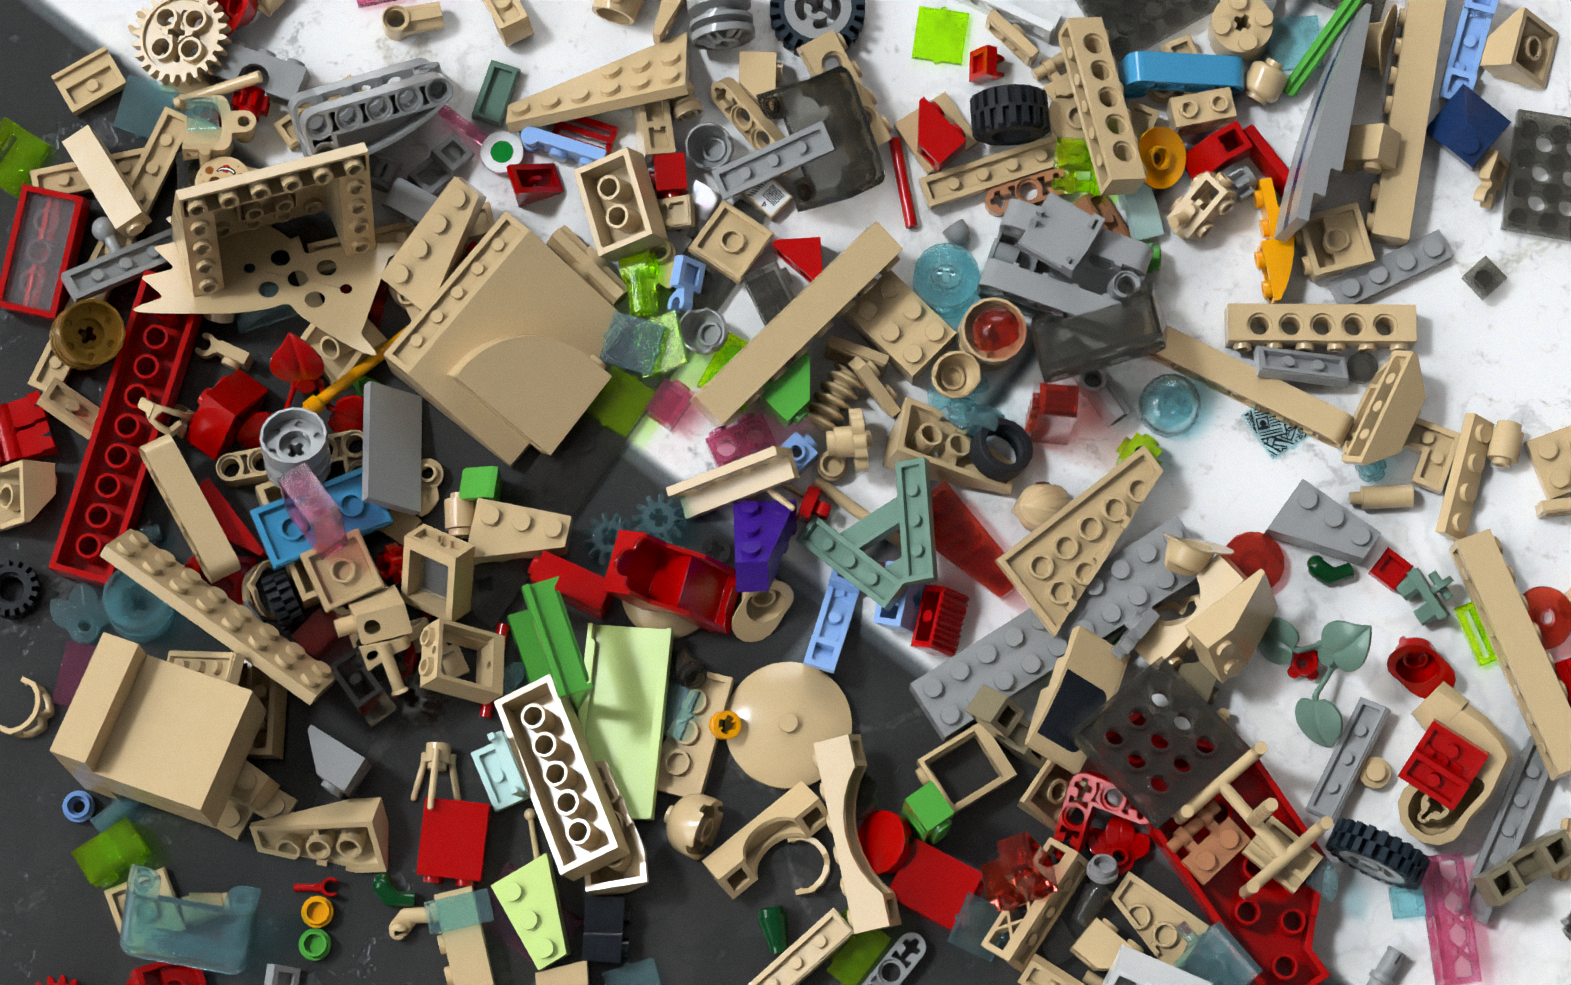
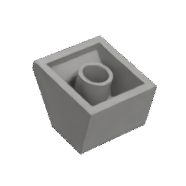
M310 725L307 730L316 773L323 780L321 786L339 799L344 794L352 798L370 771L371 764L358 753L315 726Z

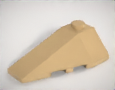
M597 761L595 764L631 853L584 876L586 892L594 896L605 897L629 893L649 883L646 849L607 761Z

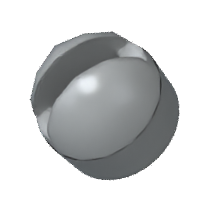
M963 219L953 223L942 232L949 243L957 246L965 244L970 235L969 228Z

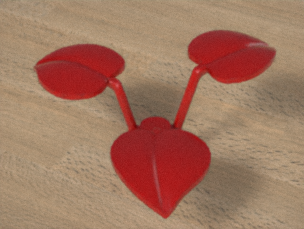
M289 332L270 360V370L274 376L280 380L291 382V389L284 409L291 407L296 390L301 393H311L315 388H318L320 393L325 390L324 380L319 379L324 371L322 357L307 342ZM350 395L339 399L335 406L331 402L326 404L327 410L332 413L328 418V426L336 433L349 430L363 432L364 397ZM260 412L248 417L237 432L238 444L248 449L261 447L259 440L261 427L267 418L273 414Z

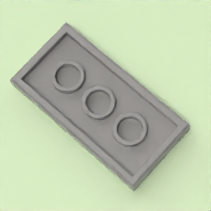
M369 381L364 384L362 501L415 516L421 512L422 396Z

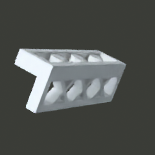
M956 0L986 15H989L995 9L1011 25L1014 23L1019 25L1026 34L1045 43H1049L1062 16V13L1034 0Z

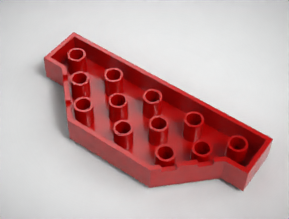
M1146 706L1097 737L1091 750L1110 778L1151 793L1160 801L1161 812L1159 816L1150 823L1143 824V826L1252 985H1317L1331 976L1312 949L1323 876L1327 864V856L1316 841L1310 846L1322 855L1323 858L1294 894H1291L1272 878L1248 899L1240 897L1239 889L1262 869L1242 854L1247 845L1205 885H1202L1181 863L1189 854L1187 849L1183 846L1174 854L1166 846L1174 837L1173 832L1180 826L1184 828L1195 817L1193 815L1186 823L1179 825L1174 820L1175 814L1249 749H1239L1219 743L1165 733ZM1260 759L1230 783L1252 810L1268 798L1277 800L1278 808L1263 821L1264 823L1271 816H1274L1298 837L1308 830ZM1221 793L1212 799L1222 809L1213 817L1219 825L1230 817L1251 840L1255 837L1256 833ZM1146 801L1140 805L1132 802L1129 803L1130 807L1134 805L1141 808L1143 816L1151 812L1147 808L1148 802ZM1203 827L1192 838L1199 845L1211 833Z

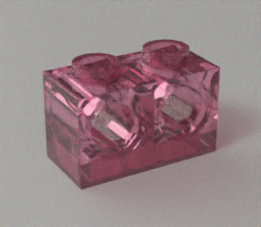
M749 413L739 418L737 425L728 429L725 426H721L709 433L710 437L705 439V443L716 468L772 446H778L763 413L756 416L754 413ZM752 430H758L764 437L758 443H751L747 440L746 435ZM729 443L735 447V451L730 456H723L717 451L718 447L721 444Z

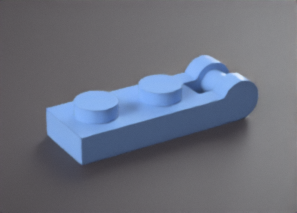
M526 127L521 132L523 148L528 153H536L539 150L549 153L548 155L551 158L559 161H566V159L577 161L580 167L607 156V150L535 127Z

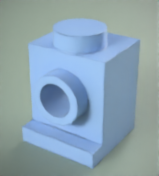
M796 431L781 445V447L791 449L799 448L802 451L800 457H794L799 476L818 459V452L815 450L818 444L807 433L801 436Z

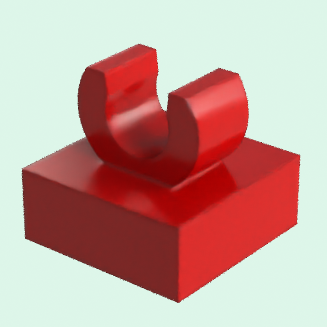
M985 45L970 52L969 82L980 84L989 79L997 80L1004 77L1003 72L997 71V64L1005 61L1002 55L997 54V47Z
M808 486L797 513L798 521L808 524L814 514L820 519L827 521L832 505L818 501L821 490Z

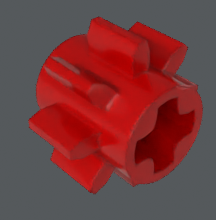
M253 85L243 88L241 93L234 91L231 101L232 111H249L256 117V122H259L260 115L268 117L271 103L269 102V97L265 96V91L262 88Z
M397 543L385 545V551L377 554L376 567L379 574L385 578V581L393 579L395 584L402 582L404 545L399 547Z

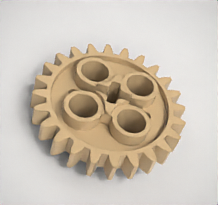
M151 0L153 5L151 10L142 8L146 17L145 19L138 18L135 20L141 25V29L132 31L139 38V40L132 43V46L139 50L134 56L142 62L141 68L146 72L149 71L148 74L153 79L159 78V81L164 85H167L170 81L175 87L179 86L182 79L187 86H190L192 77L202 82V73L204 71L212 76V64L221 67L222 64L217 58L219 55H228V52L222 47L232 42L224 35L231 32L232 28L225 23L229 20V17L222 12L224 8L218 2H215V0H162L158 3L156 0ZM171 17H174L173 22L170 25L165 26L167 20ZM203 18L201 25L194 28L195 23ZM169 46L168 52L161 56L162 50ZM198 48L196 55L190 57L192 50Z

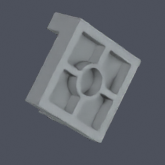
M1050 192L1040 209L1037 208L1036 215L1032 216L1030 224L1019 240L1017 247L1072 279L1103 230L1105 218L1096 213L1092 216Z

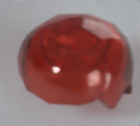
M991 307L982 311L974 319L971 329L977 349L989 352L1009 346L1019 338V323L1016 315L1006 307Z

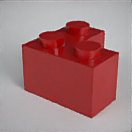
M240 369L230 376L224 375L212 389L206 388L199 396L197 403L200 406L193 413L192 418L188 420L187 425L190 428L185 436V440L211 459L216 460L232 447L242 423L248 417L259 412L269 390Z

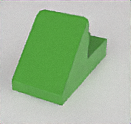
M499 467L465 468L462 472L459 498L470 501H477L478 498L500 502L503 478Z

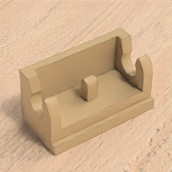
M669 99L633 106L632 114L638 152L644 155L646 165L652 162L654 159L653 155L676 153Z

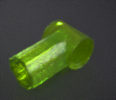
M652 251L622 257L619 261V271L622 280L627 285L630 315L634 317L655 315V313L659 312L655 279L659 276L657 257Z

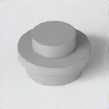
M1097 854L1088 862L1086 873L1096 883L1109 884L1117 879L1119 868L1112 856Z

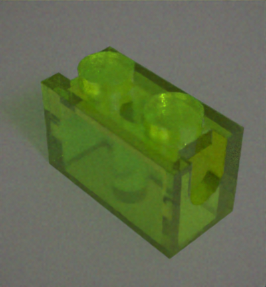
M125 817L71 853L89 883L96 888L100 885L102 888H106L119 879L117 874L129 868L131 871L143 865L147 861L145 857L152 852L132 820Z

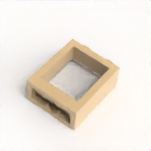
M422 524L404 536L401 597L404 603L435 617L453 622L470 612L475 546L426 524Z

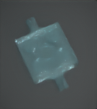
M1186 921L1182 922L1175 929L1188 943L1183 954L1173 963L1183 971L1209 981L1213 985H1250L1251 981L1263 971L1220 921L1199 935L1193 931Z

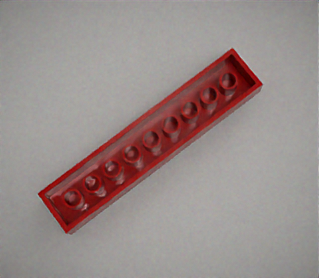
M144 270L143 276L154 274L155 272ZM141 279L127 322L123 347L117 353L48 566L56 575L114 591L117 589L122 571L99 555L108 543L130 528L134 531L136 530L152 480L141 458L139 447L165 435L149 422L146 412L138 408L140 398L144 397L156 404L172 409L175 408L203 320V314L135 312L134 308L162 297L159 292L143 279ZM162 412L156 420L168 427L172 415Z

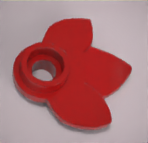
M1118 815L1111 818L1106 826V830L1090 827L1086 839L1088 848L1093 855L1107 854L1113 857L1116 854H1120L1124 857L1122 862L1116 861L1119 868L1118 875L1128 873L1133 868L1134 861L1145 857L1150 849V835L1146 833L1135 834L1131 820Z

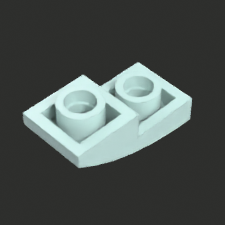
M1143 183L1135 194L1118 195L1120 210H1126L1131 238L1142 240L1164 234L1159 209L1151 187Z

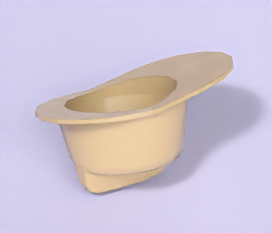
M1396 4L1390 7L1385 21L1370 23L1368 26L1362 65L1379 69L1381 77L1385 75L1387 55L1396 28L1398 13Z
M1162 533L1168 537L1164 562L1166 569L1184 576L1199 574L1210 562L1214 554L1232 555L1235 552L1231 548L1220 544L1180 538L1169 533Z
M774 578L769 591L742 592V602L732 619V630L736 637L745 642H756L771 635L794 600V592L791 587L783 581H778Z

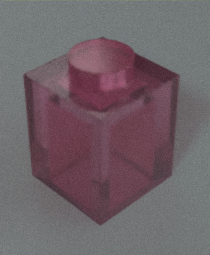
M665 378L645 406V415L672 432L691 405L689 401L692 398V395L689 393L690 388L677 379L672 382Z

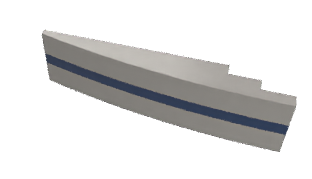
M1366 3L1354 15L1339 36L1320 77L1304 120L1288 173L1274 235L1276 240L1286 242L1309 221L1311 209L1326 196L1327 185L1343 170L1372 9L1371 4Z

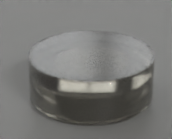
M1356 352L1347 361L1349 379L1356 384L1369 383L1378 371L1377 360L1368 352Z

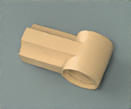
M440 1L408 7L400 5L387 7L382 14L385 35L391 40L400 41L408 35L444 29ZM394 18H400L404 21V24L395 28L390 26L389 22Z

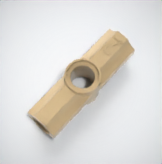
M566 225L558 228L546 242V245L613 307L621 304L631 292L630 288L609 268L607 261L599 257L593 247L590 246L588 248Z

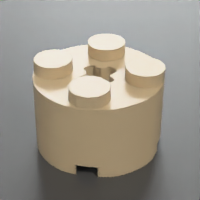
M1222 0L1214 9L1208 26V37L1213 52L1216 55L1239 56L1244 59V62L1258 58L1265 50L1271 36L1273 13L1262 0ZM1239 26L1243 27V29L1241 31H1238L1236 27L1238 28Z

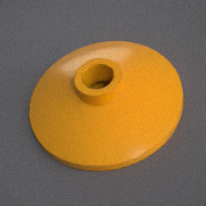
M1167 127L1150 128L1138 140L1141 161L1145 164L1147 170L1146 180L1143 183L1151 188L1165 189L1174 185L1182 176L1186 164V150L1182 139L1174 130Z

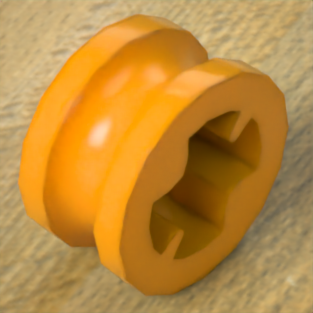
M720 711L711 717L709 729L717 739H731L739 734L741 721L739 716L733 711ZM729 718L727 723L732 724L731 730H725L723 733L721 732L723 727H719V721Z

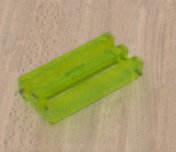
M1473 601L1454 608L1453 611L1478 667L1497 661ZM1469 611L1489 657L1484 658L1464 612Z

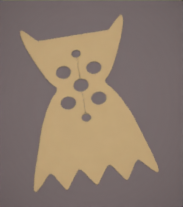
M170 216V217H167L166 220L171 224V216ZM266 225L256 230H247L225 238H218L225 289L195 297L193 296L175 242L155 246L154 249L173 268L142 277L162 297L142 304L133 310L140 313L232 314L265 310L289 304L301 317L342 343L365 354L377 355L373 347L363 337L362 330L381 281L379 275L385 269L388 259L394 256L404 243H376V249L347 257L342 246L305 253L301 248L291 247L289 245L292 241L290 238L270 225ZM284 250L290 254L291 258L286 265L277 266L272 263L271 255L275 251ZM323 260H331L336 264L337 269L332 275L326 276L317 271V265ZM246 264H253L256 267L252 273L245 272L243 268ZM294 271H302L307 275L308 280L303 286L297 287L288 282V276ZM264 282H273L279 289L275 296L264 297L259 293V287ZM342 285H350L352 291L348 294L342 293L340 291ZM311 292H319L324 295L325 302L320 307L312 308L305 303V297Z

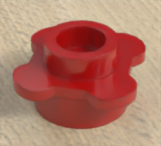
M1318 651L1294 652L1291 666L1287 670L1288 675L1293 679L1297 677H1306L1310 681L1317 679L1319 676L1317 670L1319 661ZM1302 661L1307 663L1306 667L1301 666Z

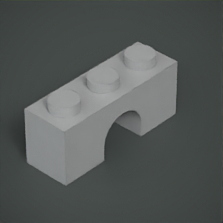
M230 39L232 41L230 44L223 45L222 48L228 52V55H219L217 59L221 62V67L212 64L213 75L208 74L211 82L218 84L259 70L261 74L269 77L265 90L269 101L288 107L289 100L294 94L306 90L311 78L303 62L293 58H288L287 61L276 58L275 53L262 48L258 51L249 49L245 43L236 39Z

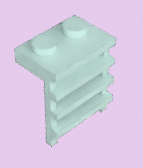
M503 731L487 734L489 741H492V743L471 752L495 812L502 811L531 798L506 732L503 733Z

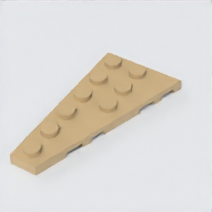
M1145 445L1136 450L995 560L996 564L1052 637L1057 635L1061 625L1074 609L1086 587L1091 583L1115 546L1121 533L1126 529L1138 507L1145 500L1164 471Z

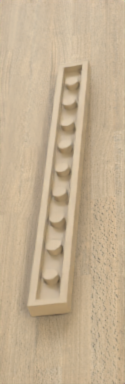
M166 106L128 180L129 185L148 215L182 149V140L194 120ZM117 231L115 236L123 248L135 243L139 234L126 239ZM98 240L89 261L110 253L105 242ZM111 290L89 299L106 302ZM71 297L64 310L75 304ZM87 330L78 333L82 336V343H85L88 339ZM50 339L27 383L29 386L44 392L54 377L66 383L73 369L57 359L51 349Z

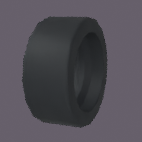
M998 418L985 423L977 431L970 442L969 452L973 464L980 473L989 479L1001 482L1012 480L1028 466L1032 459L1033 446L1024 428L1014 421ZM997 436L1007 441L1014 449L1016 462L1014 464H1006L994 458L988 450L987 437Z

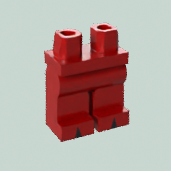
M38 390L26 394L27 397L0 404V467L22 459L34 461L60 454L53 429L50 425L48 412L36 404L41 396Z

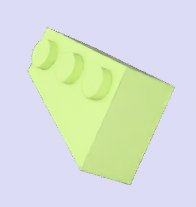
M543 854L491 885L538 970L543 971L571 955L551 854Z

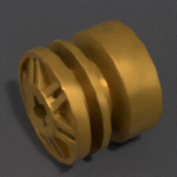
M97 299L80 300L62 311L52 323L49 334L51 349L57 359L67 367L77 370L94 369L114 358L123 347L125 339L124 321L118 311L107 302ZM87 330V337L91 340L82 343V336L78 333Z

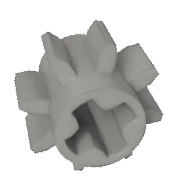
M1233 163L1222 170L1233 181V185L1230 188L1236 194L1232 197V200L1237 198L1241 204L1253 196L1254 190L1252 187L1257 185V181L1252 171L1246 165L1238 169L1237 165Z

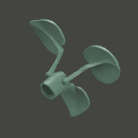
M1273 617L1258 644V649L1267 660L1274 664L1285 665L1293 660L1294 652L1304 653L1317 649L1320 662L1329 666L1326 674L1312 694V700L1301 698L1297 702L1295 718L1299 728L1310 740L1321 746L1332 748L1342 733L1343 718L1340 710L1332 702L1326 699L1319 700V695L1337 668L1345 672H1353L1365 663L1371 646L1372 626L1340 620L1332 621L1324 626L1321 640L1314 644L1299 647L1296 645L1299 642L1300 636L1295 627L1284 619Z

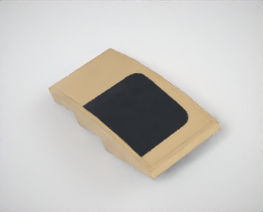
M1081 625L1072 629L1065 655L1057 659L1049 686L1041 689L1024 744L1073 774L1080 772L1097 740L1120 687L1130 657L1129 654H1125L1119 660L1111 652L1114 645Z

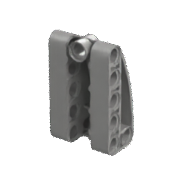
M415 58L298 92L290 98L288 109L296 139L301 145L304 157L365 142L368 155L400 140L434 116L452 98L453 86L442 75L439 62H429L424 58ZM400 77V81L388 84L391 78ZM362 86H371V89L358 93ZM334 94L341 95V98L328 101ZM311 103V106L306 108L301 115L298 114V108L301 104Z
M1010 199L1000 223L998 236L994 239L977 285V296L981 299L997 297L1008 300L1017 306L1021 313L1098 334L1123 337L1153 256L1154 248L1144 242L1103 228L1071 279L1017 247L1019 240L1030 224L1032 216L1036 215L1037 208L1040 209V206L1019 199ZM1121 283H1128L1133 287L1134 291L1130 294H1123L1118 290L1117 286Z

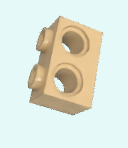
M1230 87L1169 98L1166 107L1170 129L1174 130L1180 137L1221 129L1234 122L1237 117Z

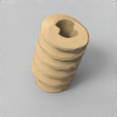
M833 363L837 371L829 370L827 372V377L830 381H822L820 383V387L824 392L816 391L813 394L817 402H810V407L808 408L810 413L804 419L808 424L822 432L827 430L833 431V427H836L833 423L834 419L845 420L844 416L839 412L840 409H852L846 401L847 398L857 400L858 396L854 393L853 389L864 390L865 388L853 372L838 363Z

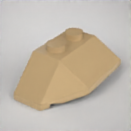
M1393 350L1389 355V361L1380 367L1369 382L1353 416L1354 422L1343 443L1341 461L1345 464L1366 466L1400 453L1406 444L1408 435L1415 420L1420 415L1421 407L1426 399L1419 357L1414 351Z

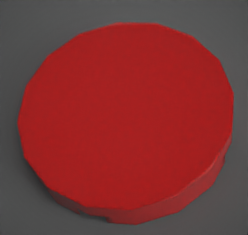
M881 810L872 813L863 821L858 830V837L863 853L871 868L878 875L895 873L904 865L910 854L911 846L908 843L909 837H911V829L906 819L898 813Z

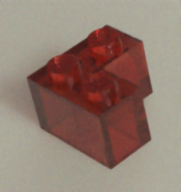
M1027 831L998 841L997 847L1000 859L980 866L987 900L999 912L1014 910L1020 904L1031 900L1044 899L1048 894L1058 891L1052 857Z

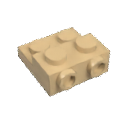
M1358 202L1312 213L1309 216V221L1294 234L1295 246L1301 245L1304 257H1300L1302 272L1304 275L1310 274L1312 282L1341 275L1343 271L1370 265L1375 262Z

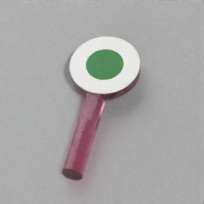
M446 104L438 111L441 117L482 145L480 151L481 159L485 167L491 172L508 174L506 169L508 165L522 163L524 148L520 139L513 133L498 131L487 135Z

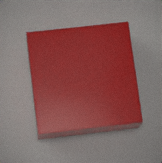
M1388 547L1368 574L1394 592L1397 589L1396 587L1407 576V572L1414 566Z

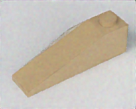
M909 397L905 398L901 411L898 413L887 439L883 467L895 471L896 462L925 457L929 460L930 480L1005 494L1011 493L1013 479L1010 481H995L984 476L975 467L969 452L972 438L966 434L968 430L961 425L956 427L942 417L944 413L936 407ZM987 445L994 458L1006 464H1014Z
M381 797L347 799L250 824L257 852L294 860L301 856L317 860V865L326 867L328 863L346 866L345 871L354 873L387 872L389 822Z

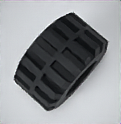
M1025 84L1000 85L984 89L970 98L972 137L978 142L996 146L1019 145L1038 140L1050 132L1048 98L1046 91L1042 88Z

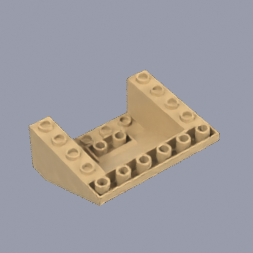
M365 142L176 190L171 216L172 231L193 296L212 294L218 290L225 289L218 238H225L247 230H256L259 227L286 222L308 214L313 215L320 211L329 210L346 257L376 249L369 155Z
M505 211L383 355L390 371L512 468L531 444L447 375L460 359L479 345L499 337L515 334L539 335L557 339L576 347L589 357L595 355L600 360H603L601 359L602 354L605 357L603 351L608 354L622 333L625 334L626 332L617 324H614L610 330L611 325L619 320L617 323L620 326L623 324L627 327L626 321L630 326L631 324L626 318L620 321L617 314L621 319L624 317L531 230ZM619 330V332L617 333V335H616V336L614 337V339L611 341V339L613 338V336H614V335L616 334V332Z

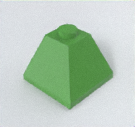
M806 352L761 395V410L786 428L792 423L799 425L810 413L807 410L810 407V356Z

